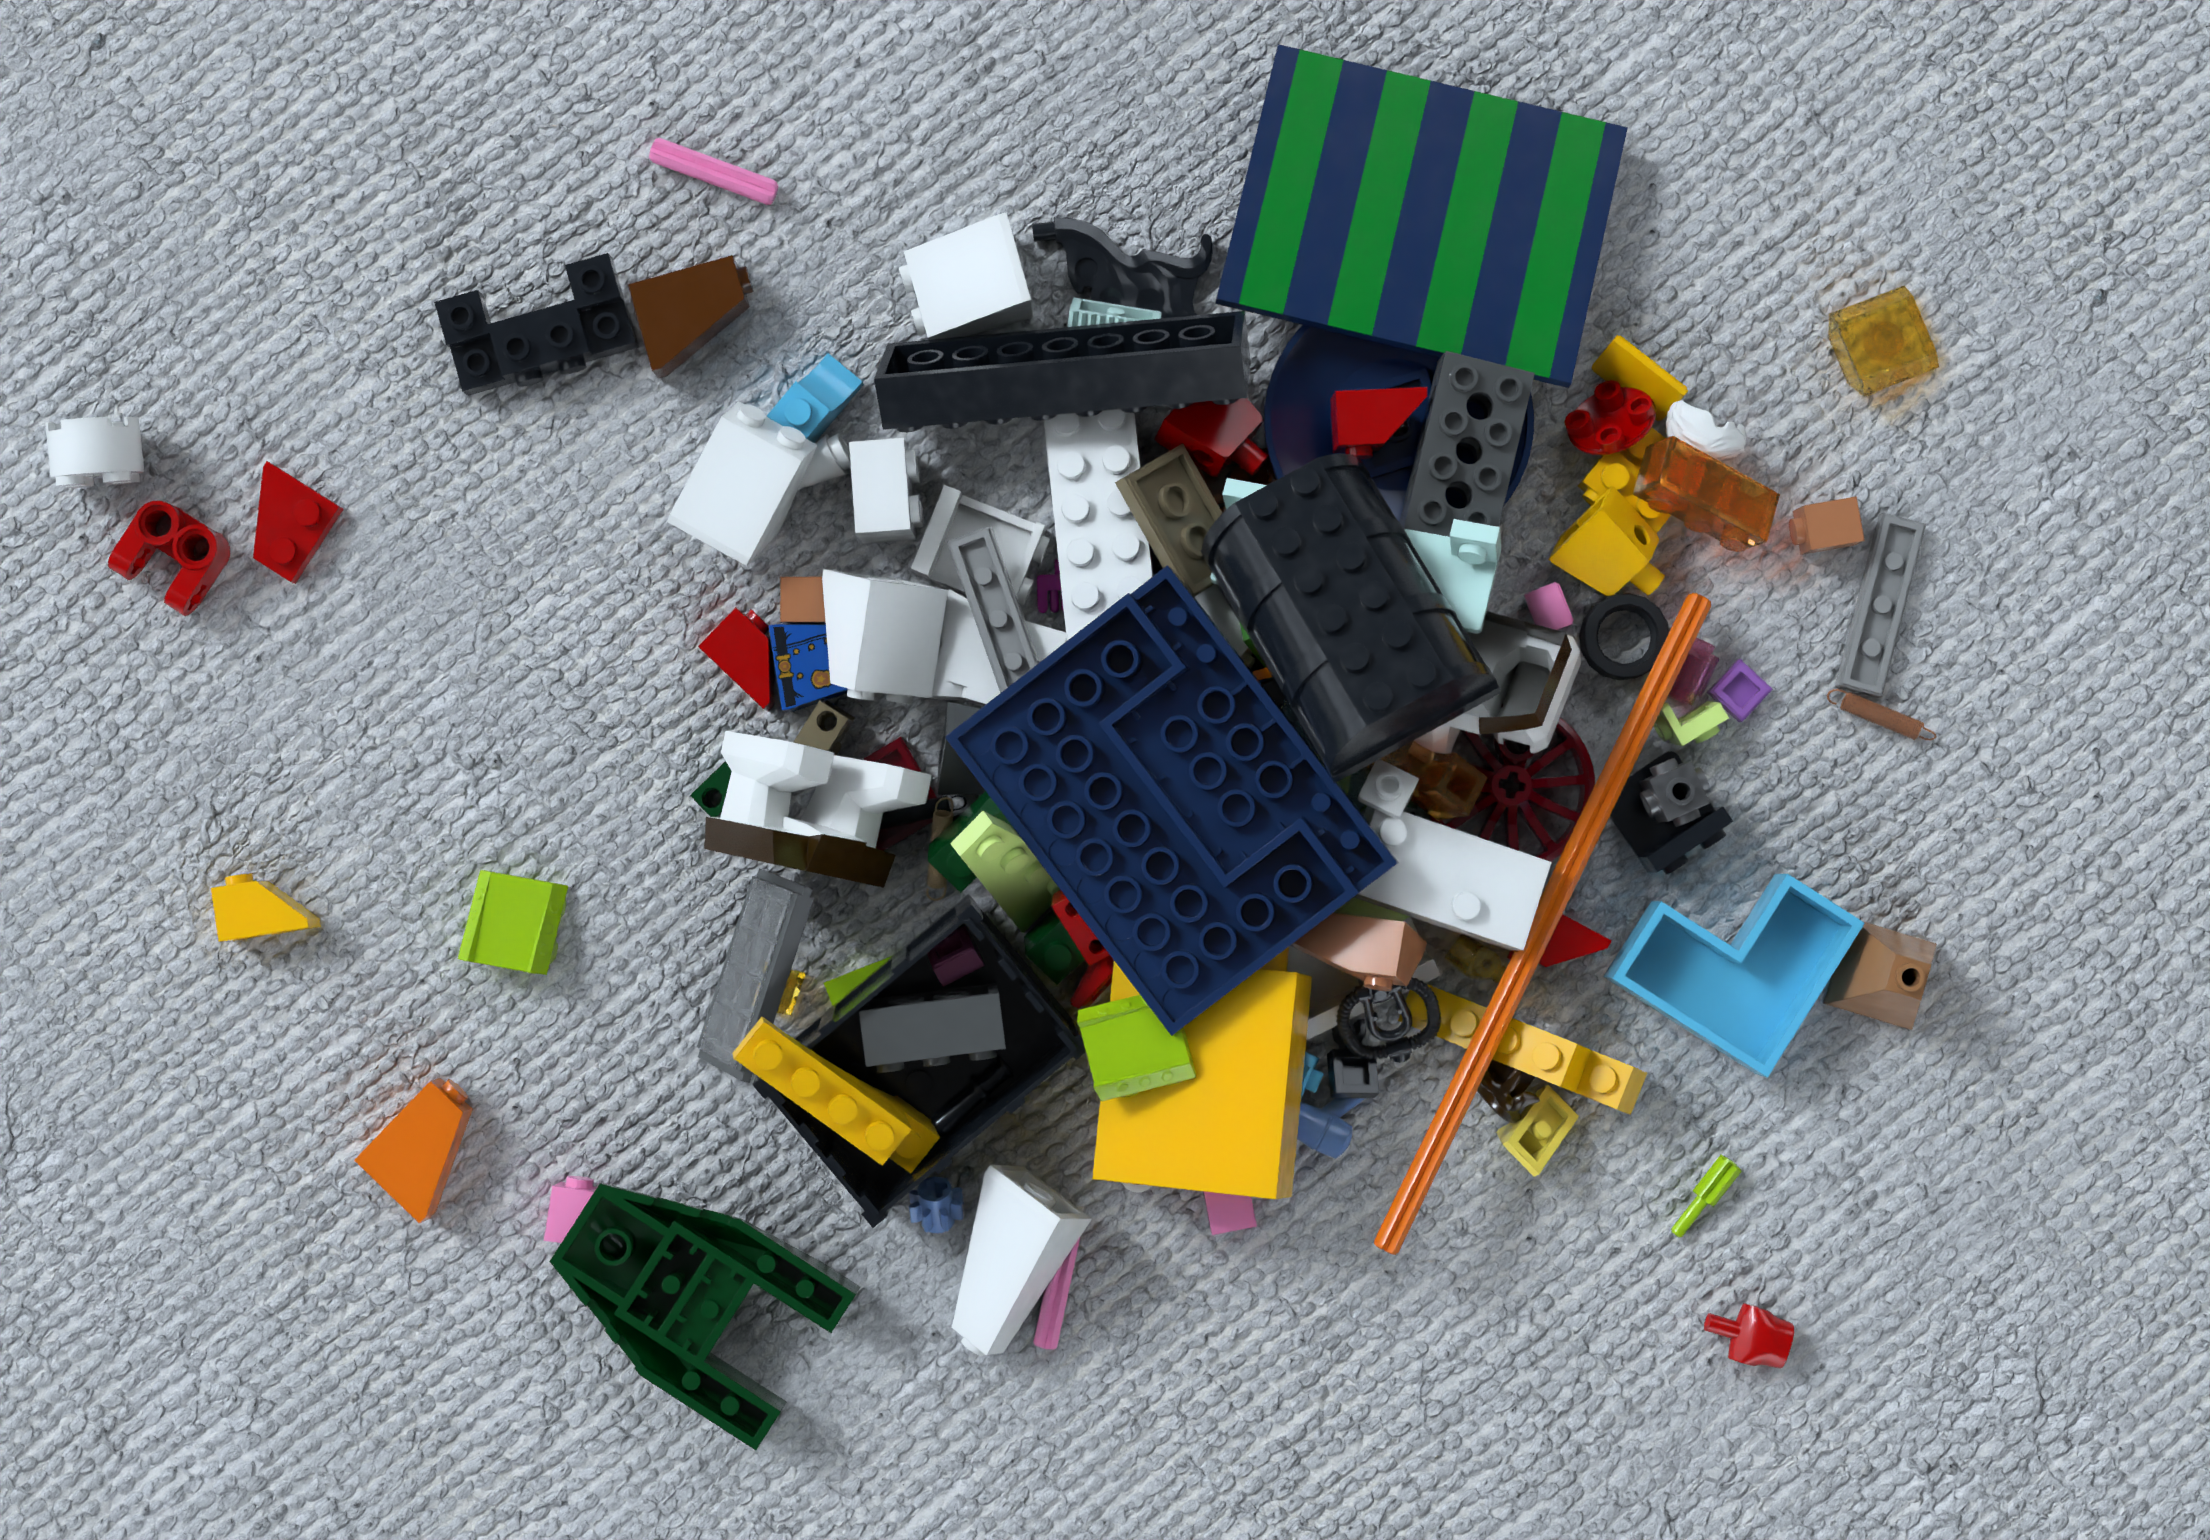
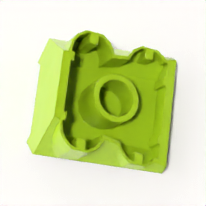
M480 870L458 959L466 962L547 975L549 964L557 956L558 943L556 936L560 919L565 913L568 885Z
M1141 995L1078 1010L1077 1024L1082 1034L1094 1082L1093 1088L1100 1101L1117 1097H1128L1141 1091L1196 1078L1184 1027L1171 1036Z

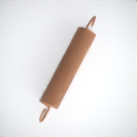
M1833 689L1827 694L1828 701L1837 705V703L1830 700V693L1833 691L1846 693L1840 706L1841 710H1845V712L1847 711L1870 722L1872 721L1874 724L1876 723L1899 734L1901 733V735L1903 734V736L1905 735L1913 740L1919 736L1921 728L1933 733L1934 738L1928 739L1919 736L1920 738L1934 740L1937 737L1933 731L1924 727L1923 722L1888 707L1886 708V706L1884 707L1869 701L1859 695L1857 696V694L1847 693L1839 689Z

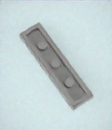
M1887 513L1879 514L1835 687L1877 698L1882 697L1926 528L1925 523Z
M987 526L947 541L1001 693L1036 666L1039 660L991 526Z

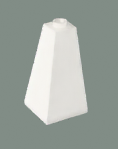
M989 1165L983 1178L952 1328L963 1336L961 1343L968 1350L979 1356L1002 1354L1092 1220V1218L1023 1166Z

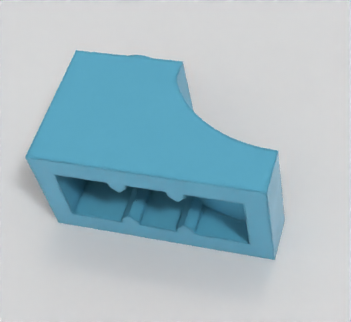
M828 353L807 376L799 382L795 381L767 417L782 426L793 427L801 431L806 439L815 443L864 384Z

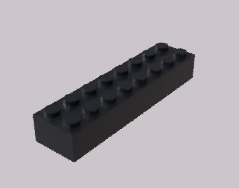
M1245 311L888 343L874 377L883 430L897 429L899 432L907 433L917 431L923 426L941 425L944 428L953 429L962 427L968 422L986 421L988 424L999 425L1011 421L1012 418L1023 417L1044 421L1056 417L1057 414L1076 413V415L1081 417H1090L1101 413L1103 410L1121 409L1126 413H1136L1145 410L1149 406L1166 405L1172 409L1189 407L1195 402L1212 401L1218 405L1232 404L1240 398H1247L1251 359Z

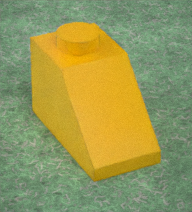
M253 873L225 877L226 886L211 888L218 942L321 927L319 917L270 881H254Z

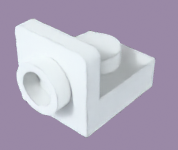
M1379 759L1375 761L1358 795V800L1392 818L1398 819L1411 800L1419 778Z

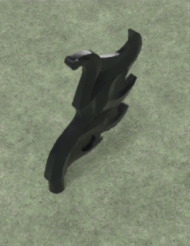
M1054 217L1052 222L1032 224L1034 242L1056 239L1057 243L1062 244L1066 252L1068 278L1077 295L1083 294L1084 290L1089 288L1092 290L1090 300L1160 311L1162 312L1161 318L1197 315L1193 307V297L1198 278L1208 270L1212 261L1213 250L1210 235L1204 234L1201 237L1200 251L1192 258H1180L1144 249L1137 255L1129 256L1124 254L1101 229L1089 222L1073 218Z

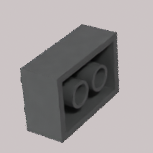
M996 983L875 998L859 1009L866 1067L876 1066V1070L879 1073L904 1069V1062L922 1060L923 1066L944 1065L951 1062L950 1056L969 1054V1060H985L997 1057L996 1050L1006 1049L999 992Z

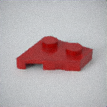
M266 461L262 472L253 559L286 580L296 584L342 513L343 508L279 467Z

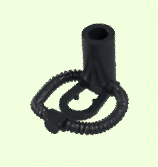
M1413 977L1408 986L1392 985L1391 991L1366 988L1363 986L1364 981L1358 979L1359 985L1355 986L1354 992L1351 991L1350 994L1346 995L1337 1010V1028L1343 1043L1355 1056L1363 1059L1368 1058V1060L1372 1058L1374 1060L1377 1058L1382 1059L1389 1056L1390 1059L1397 1063L1405 1062L1410 1058L1412 1049L1416 1050L1417 1047L1425 1046L1426 1042L1430 1043L1437 1036L1441 1025L1440 1005L1438 1004L1437 996L1434 995V992L1431 991V988L1426 983ZM1402 988L1412 990L1422 997L1428 1017L1425 1029L1417 1033V1035H1413V1037L1410 1036L1409 1039L1405 1035L1412 1026V1014L1402 994ZM1394 998L1397 1004L1396 1011L1402 1015L1403 1021L1394 1030H1382L1376 1024L1378 1016L1373 1010V1004ZM1359 1001L1363 1003L1368 1030L1378 1040L1387 1041L1385 1042L1386 1046L1384 1044L1377 1047L1363 1045L1354 1035L1349 1018L1353 1007Z

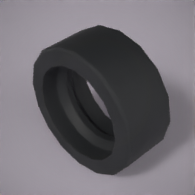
M1631 593L1612 595L1593 606L1583 619L1579 633L1581 653L1588 665L1603 677L1618 681L1638 678L1651 671L1669 634L1668 622L1660 608L1646 597ZM1626 610L1636 613L1644 619L1650 631V643L1648 650L1642 658L1632 663L1622 664L1612 661L1604 655L1599 646L1598 631L1601 623L1608 615Z

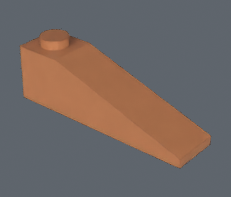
M1332 913L1290 946L1364 981L1363 986L1366 988L1391 991L1392 985L1408 986L1425 953L1427 942L1405 921Z

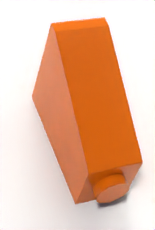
M442 1078L431 1080L354 1160L419 1224L430 1219L437 1211L473 1110L465 1102L468 1098L467 1093L451 1079H448L446 1082Z

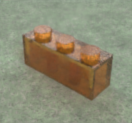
M1675 436L1646 446L1633 490V495L1648 502V506L1652 510L1676 517L1683 521L1688 529L1705 533L1719 540L1723 548L1735 552H1742L1767 542L1780 497L1779 493Z

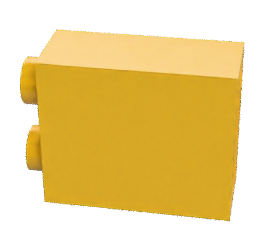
M1289 947L1184 1026L1196 1078L1141 1091L1128 1097H1117L1100 1101L1092 1179L1267 1199L1292 1197L1312 977L1298 972L1287 971ZM1114 961L1110 1002L1140 995Z

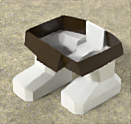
M1486 611L1482 631L1478 634L1466 633L1496 678L1500 687V694L1395 750V753L1399 758H1402L1404 753L1425 758L1428 760V766L1435 767L1448 761L1460 729L1479 735L1493 733L1499 744H1504L1505 739L1529 745L1531 753H1537L1547 748L1581 665L1580 650L1574 638L1567 635L1566 632Z
M726 731L721 754L732 773L721 817H706L704 849L884 888L896 855L876 849L883 812L926 804L932 775L893 765L837 756L834 752L798 743ZM816 786L801 820L790 818L792 792Z

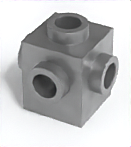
M1672 758L1649 768L1653 776L1640 781L1643 789L1640 797L1650 817L1655 816L1658 823L1673 820L1675 827L1701 816L1698 808L1710 803L1706 796V793L1710 792V785L1700 767L1694 769L1691 761L1677 764L1676 759ZM1676 783H1679L1685 795L1683 800H1678L1673 796L1672 789Z

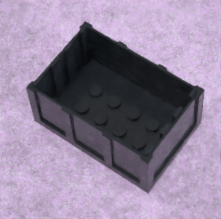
M968 894L794 1037L795 1040L859 1080L892 1096L898 1095L930 1120L971 1087L970 1081L973 1078L979 1080L997 1064L996 1061L999 1058L1011 1068L1015 1075L1012 1078L1009 1077L991 1093L993 1098L989 1102L983 1100L947 1136L940 1137L912 1173L888 1158L883 1166L757 1075L755 1076L753 1086L764 1099L769 1097L862 1207L861 1215L874 1228L888 1216V1210L934 1171L938 1174L953 1163V1156L1007 1111L1012 1114L1025 1103L1024 1097L1072 1057L1077 1060L1086 1053L1080 1027ZM966 926L985 966L943 987L933 971L927 953L954 930ZM992 983L997 984L1006 1049L996 1050L997 1057L985 1060H969V1054L950 1056V1063L939 1066H923L922 1060L904 1062V1069L883 1073L877 1072L876 1066L866 1067L859 1009L871 999Z

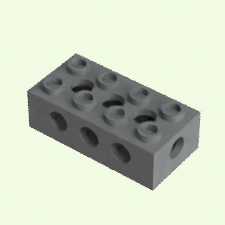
M1445 351L1437 361L1399 521L1404 529L1450 537L1454 519L1499 527L1535 373ZM1468 402L1477 403L1482 407L1484 411L1483 420L1474 419L1469 415L1466 408ZM1456 446L1469 448L1474 455V463L1466 464L1460 461L1456 455ZM1446 490H1456L1462 495L1464 500L1463 508L1457 509L1448 504L1445 497Z

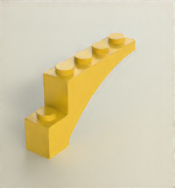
M1428 985L1431 991L1434 992V995L1437 996L1438 1004L1440 1005L1441 1025L1436 1037L1467 1049L1487 1008ZM1410 990L1406 1003L1412 1014V1027L1422 1031L1425 1029L1428 1021L1426 1006L1422 997ZM1401 1014L1398 1018L1399 1022L1403 1021V1017ZM1514 1018L1511 1019L1492 1058L1507 1066L1630 1115L1647 1075V1072Z
M764 1017L759 1019L732 1053L733 1058L882 1166L890 1158L912 1173L940 1138L935 1126L930 1122L931 1120L898 1095L892 1096L845 1072L786 1034Z

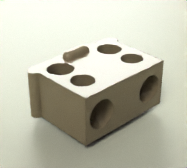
M828 700L825 703L819 701L793 743L834 752L837 755L842 747L840 742L851 727L855 717ZM828 717H836V726L828 731L825 728V720Z

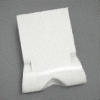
M948 589L941 633L942 645L939 647L932 697L918 698L965 700L985 706L999 695L1000 691L968 599ZM1025 621L1039 662L1067 641L1066 632Z

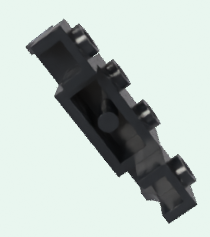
M606 253L565 265L574 300L491 323L484 295L479 290L434 302L445 343L451 349L462 392L469 396L515 382L519 387L530 386L543 381L544 374L560 370L561 374L576 373L587 368L586 362L639 348L615 264L610 254Z

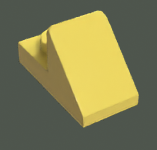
M1549 1085L1537 1090L1535 1095L1539 1097L1540 1101L1526 1106L1521 1113V1120L1509 1123L1496 1132L1503 1146L1533 1177L1541 1173L1579 1117Z

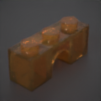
M1415 741L1380 758V760L1419 778L1411 801L1436 820L1469 816L1488 778L1456 752L1446 754L1433 752ZM1375 762L1369 764L1366 767H1368L1371 770Z

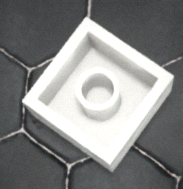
M904 438L849 442L856 535L863 544L916 540V528H923L924 525L922 502L919 501V495H913L912 484L920 483L919 458L916 456L915 449L909 450Z

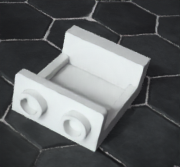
M944 485L911 570L914 574L965 593L947 541L991 526L1018 603L1025 605L1034 580L1027 578L1034 561L1042 563L1051 539L1044 536L1046 531L1044 524L1036 522V524L966 497L962 495L961 491Z

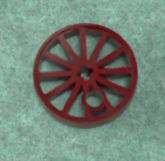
M1561 717L1554 731L1562 738V742L1527 767H1525L1527 759L1535 754L1530 752L1529 745H1526L1525 750L1521 754H1513L1507 749L1505 741L1504 744H1499L1496 738H1494V747L1499 757L1498 761L1478 734L1461 730L1488 770L1473 765L1450 754L1448 761L1444 763L1485 783L1435 787L1434 777L1437 766H1428V760L1426 759L1422 779V794L1427 816L1430 821L1456 829L1492 804L1478 837L1489 841L1495 825L1504 811L1507 847L1519 851L1517 832L1518 811L1544 848L1542 852L1533 856L1552 861L1562 854L1595 786L1594 768L1589 752L1577 732ZM1567 750L1571 751L1577 765L1578 775L1539 779L1531 778ZM1509 774H1511L1512 782L1519 784L1518 792L1510 793L1509 798L1505 797V789L1499 788L1498 783L1499 780L1507 779ZM1579 785L1580 793L1576 812L1546 799L1532 789ZM1486 794L1447 823L1443 822L1435 800L1436 797ZM1529 803L1570 822L1566 831L1556 842L1551 839L1536 818Z

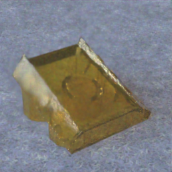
M1905 285L1829 314L1828 339L1847 384L1863 397L1874 395L1887 387L1939 368L1937 351L1914 297Z

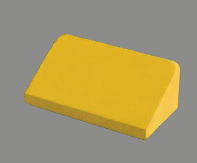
M1616 335L1591 367L1593 372L1605 381L1614 380L1621 387L1635 388L1649 395L1656 408V421L1663 420L1667 416L1671 405L1674 402L1680 401L1688 392L1685 385L1621 335Z

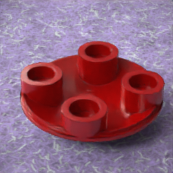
M1610 380L1600 383L1595 388L1594 395L1584 400L1574 411L1570 412L1565 417L1564 423L1571 443L1578 450L1592 455H1608L1623 451L1644 438L1654 424L1656 408L1651 397L1645 392L1635 388L1621 387L1617 381Z

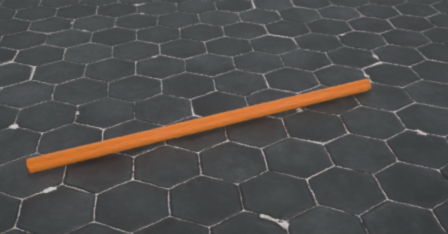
M1692 593L1686 597L1540 897L1524 950L1514 951L1376 1235L1374 1245L1393 1255L1399 1253L1711 608V601L1700 594Z

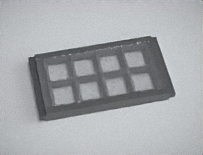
M760 868L757 877L752 876L697 1048L700 1050L698 1055L700 1059L747 1083H750L752 1074H756L733 1058L732 1053L761 1017H764L772 1024L774 1023L814 898L810 897L812 888Z

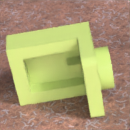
M1707 701L1677 719L1670 705L1665 702L1653 728L1664 742L1669 740L1671 744L1684 746L1692 740H1695L1696 743H1701L1713 737L1720 731L1718 725L1729 719L1721 703Z

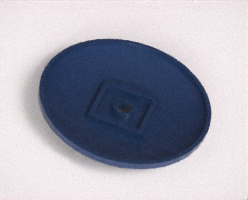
M1302 325L1281 353L1271 374L1266 391L1263 417L1264 437L1269 461L1276 479L1289 474L1316 458L1331 454H1345V452L1333 453L1330 399L1335 391L1427 387V397L1407 419V432L1402 436H1391L1379 451H1373L1372 458L1361 459L1394 516L1400 521L1437 361L1440 357ZM1531 392L1504 505L1519 485L1532 449L1534 409ZM1474 402L1466 404L1467 412L1471 417L1478 420L1484 419V411L1480 405ZM1456 446V455L1459 460L1466 464H1473L1474 455L1472 451L1465 446ZM1446 490L1445 497L1448 504L1457 509L1463 508L1464 500L1462 495L1456 490Z

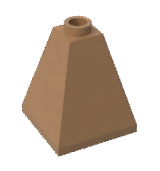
M1864 922L1865 924L1831 976L1823 1004L1912 1030L1937 944Z

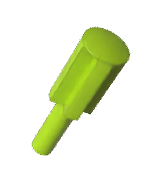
M1720 1154L1693 1189L1697 1196L1671 1228L1673 1234L1678 1238L1683 1237L1708 1204L1712 1207L1717 1204L1742 1172L1735 1162Z

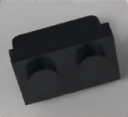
M1673 751L1663 753L1628 777L1610 815V818L1647 873L1659 872L1660 870H1663L1665 875L1672 873L1689 861L1685 855L1687 852L1699 844L1703 850L1707 849L1724 838L1726 833L1723 828L1733 822L1723 806L1713 807L1711 803L1698 808L1701 815L1699 818L1675 827L1673 820L1658 823L1655 816H1649L1640 797V793L1643 792L1640 781L1653 776L1649 768L1669 759L1675 758L1677 764L1683 763L1678 754ZM1676 783L1672 789L1673 796L1678 800H1683L1685 798L1680 784Z

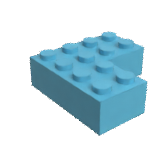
M1774 874L1730 945L1662 901H1651L1603 977L1754 1074L1768 1078L1865 923L1791 875Z

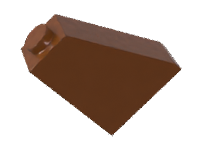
M732 255L628 284L654 374L658 378L671 374L750 307L746 294L752 293L754 290L746 266L739 268Z

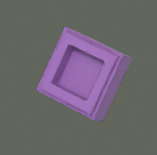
M1737 659L1706 693L1716 702L1721 703L1722 707L1740 723L1747 718L1773 689L1741 659Z

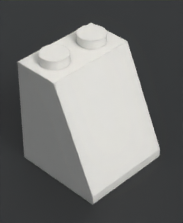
M1007 212L904 251L907 265L899 267L906 293L915 291L919 308L911 310L918 336L927 334L928 340L965 337L1033 318L1031 298Z
M738 401L721 416L667 522L747 566L779 533L817 444L806 439L801 431L793 427L782 426L766 417L761 409Z
M823 569L822 583L830 684L847 688L848 697L862 700H874L875 693L886 694L885 700L903 704H912L913 696L931 698L948 590L903 579Z

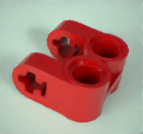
M150 501L137 511L132 522L114 547L108 559V567L125 579L132 580L144 569L156 549L161 550L183 566L167 590L164 603L183 616H188L200 605L223 568L227 565L230 558V546L227 539L221 533L212 530L187 514L183 509L163 501ZM165 515H169L171 518V528L167 534L159 536L156 531L158 520ZM207 539L209 552L204 559L197 561L194 556L195 545L200 540Z

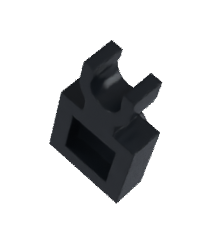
M1358 1019L1353 1024L1354 1035L1362 1044V1040L1366 1035L1365 1019ZM1337 1026L1333 1027L1332 1036L1339 1049H1332L1327 1053L1330 1097L1375 1098L1379 1094L1376 1060L1355 1056L1343 1043Z

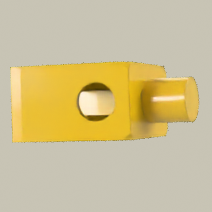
M1613 486L1559 536L1548 559L1557 567L1605 596L1614 595L1629 581L1648 596L1658 588L1665 577V574L1649 562L1659 543L1658 534Z

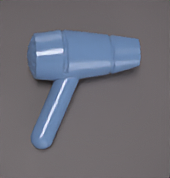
M1335 1098L1322 1109L1301 1102L1297 1139L1312 1150L1315 1149L1319 1153L1336 1159L1345 1152L1352 1138V1126L1340 1117L1365 1098Z

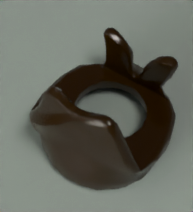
M1493 1059L1477 1089V1092L1492 1110L1509 1123L1521 1120L1520 1110L1540 1101L1537 1095L1525 1092L1535 1079V1076Z

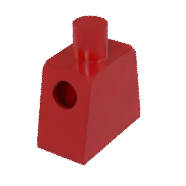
M1240 398L1238 401L1227 405H1218L1212 401L1195 402L1186 408L1174 409L1164 419L1154 438L1156 442L1168 450H1172L1183 443L1194 464L1210 476L1215 477L1232 460L1248 474L1254 476L1269 458V455L1252 441L1264 420L1260 412L1247 398Z

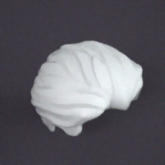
M1683 400L1674 402L1667 413L1665 431L1671 448L1682 458L1694 463H1705L1708 461L1730 459L1745 452L1744 446L1747 438L1742 424H1738L1736 428L1735 423L1729 421L1724 427H1718L1715 425L1713 415L1707 410L1690 406Z

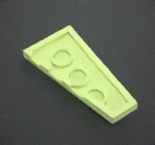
M982 811L950 843L1022 933L1052 905L1053 894L1060 890L1013 826L985 811Z

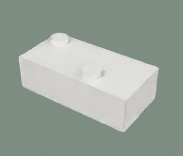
M1367 806L1364 814L1365 819L1399 863L1355 895L1354 898L1510 951L1524 950L1551 866L1550 861L1404 811L1400 818L1395 819Z

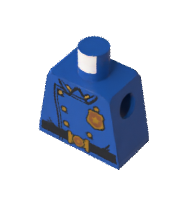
M768 625L782 711L786 713L795 712L818 704L819 701L824 702L847 694V688L830 684L826 625Z

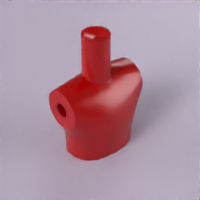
M1743 1303L1736 1321L1708 1313L1704 1322L1705 1331L1731 1338L1728 1351L1729 1359L1751 1366L1764 1365L1781 1369L1785 1365L1794 1337L1793 1323L1773 1315L1766 1309Z

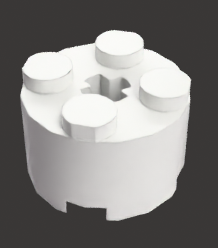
M108 417L60 420L61 424H55V422L45 423L51 479H56V486H66V488L94 486V478L103 477V483H112L113 485L140 483L139 474L144 473L138 417H124V423L111 422V419H108Z

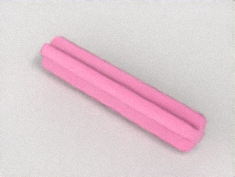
M656 138L650 149L649 158L655 164L766 205H771L776 198L778 184L775 180L662 138Z
M1080 1238L1043 1293L1033 1341L1034 1345L1039 1348L1054 1350L1058 1346Z

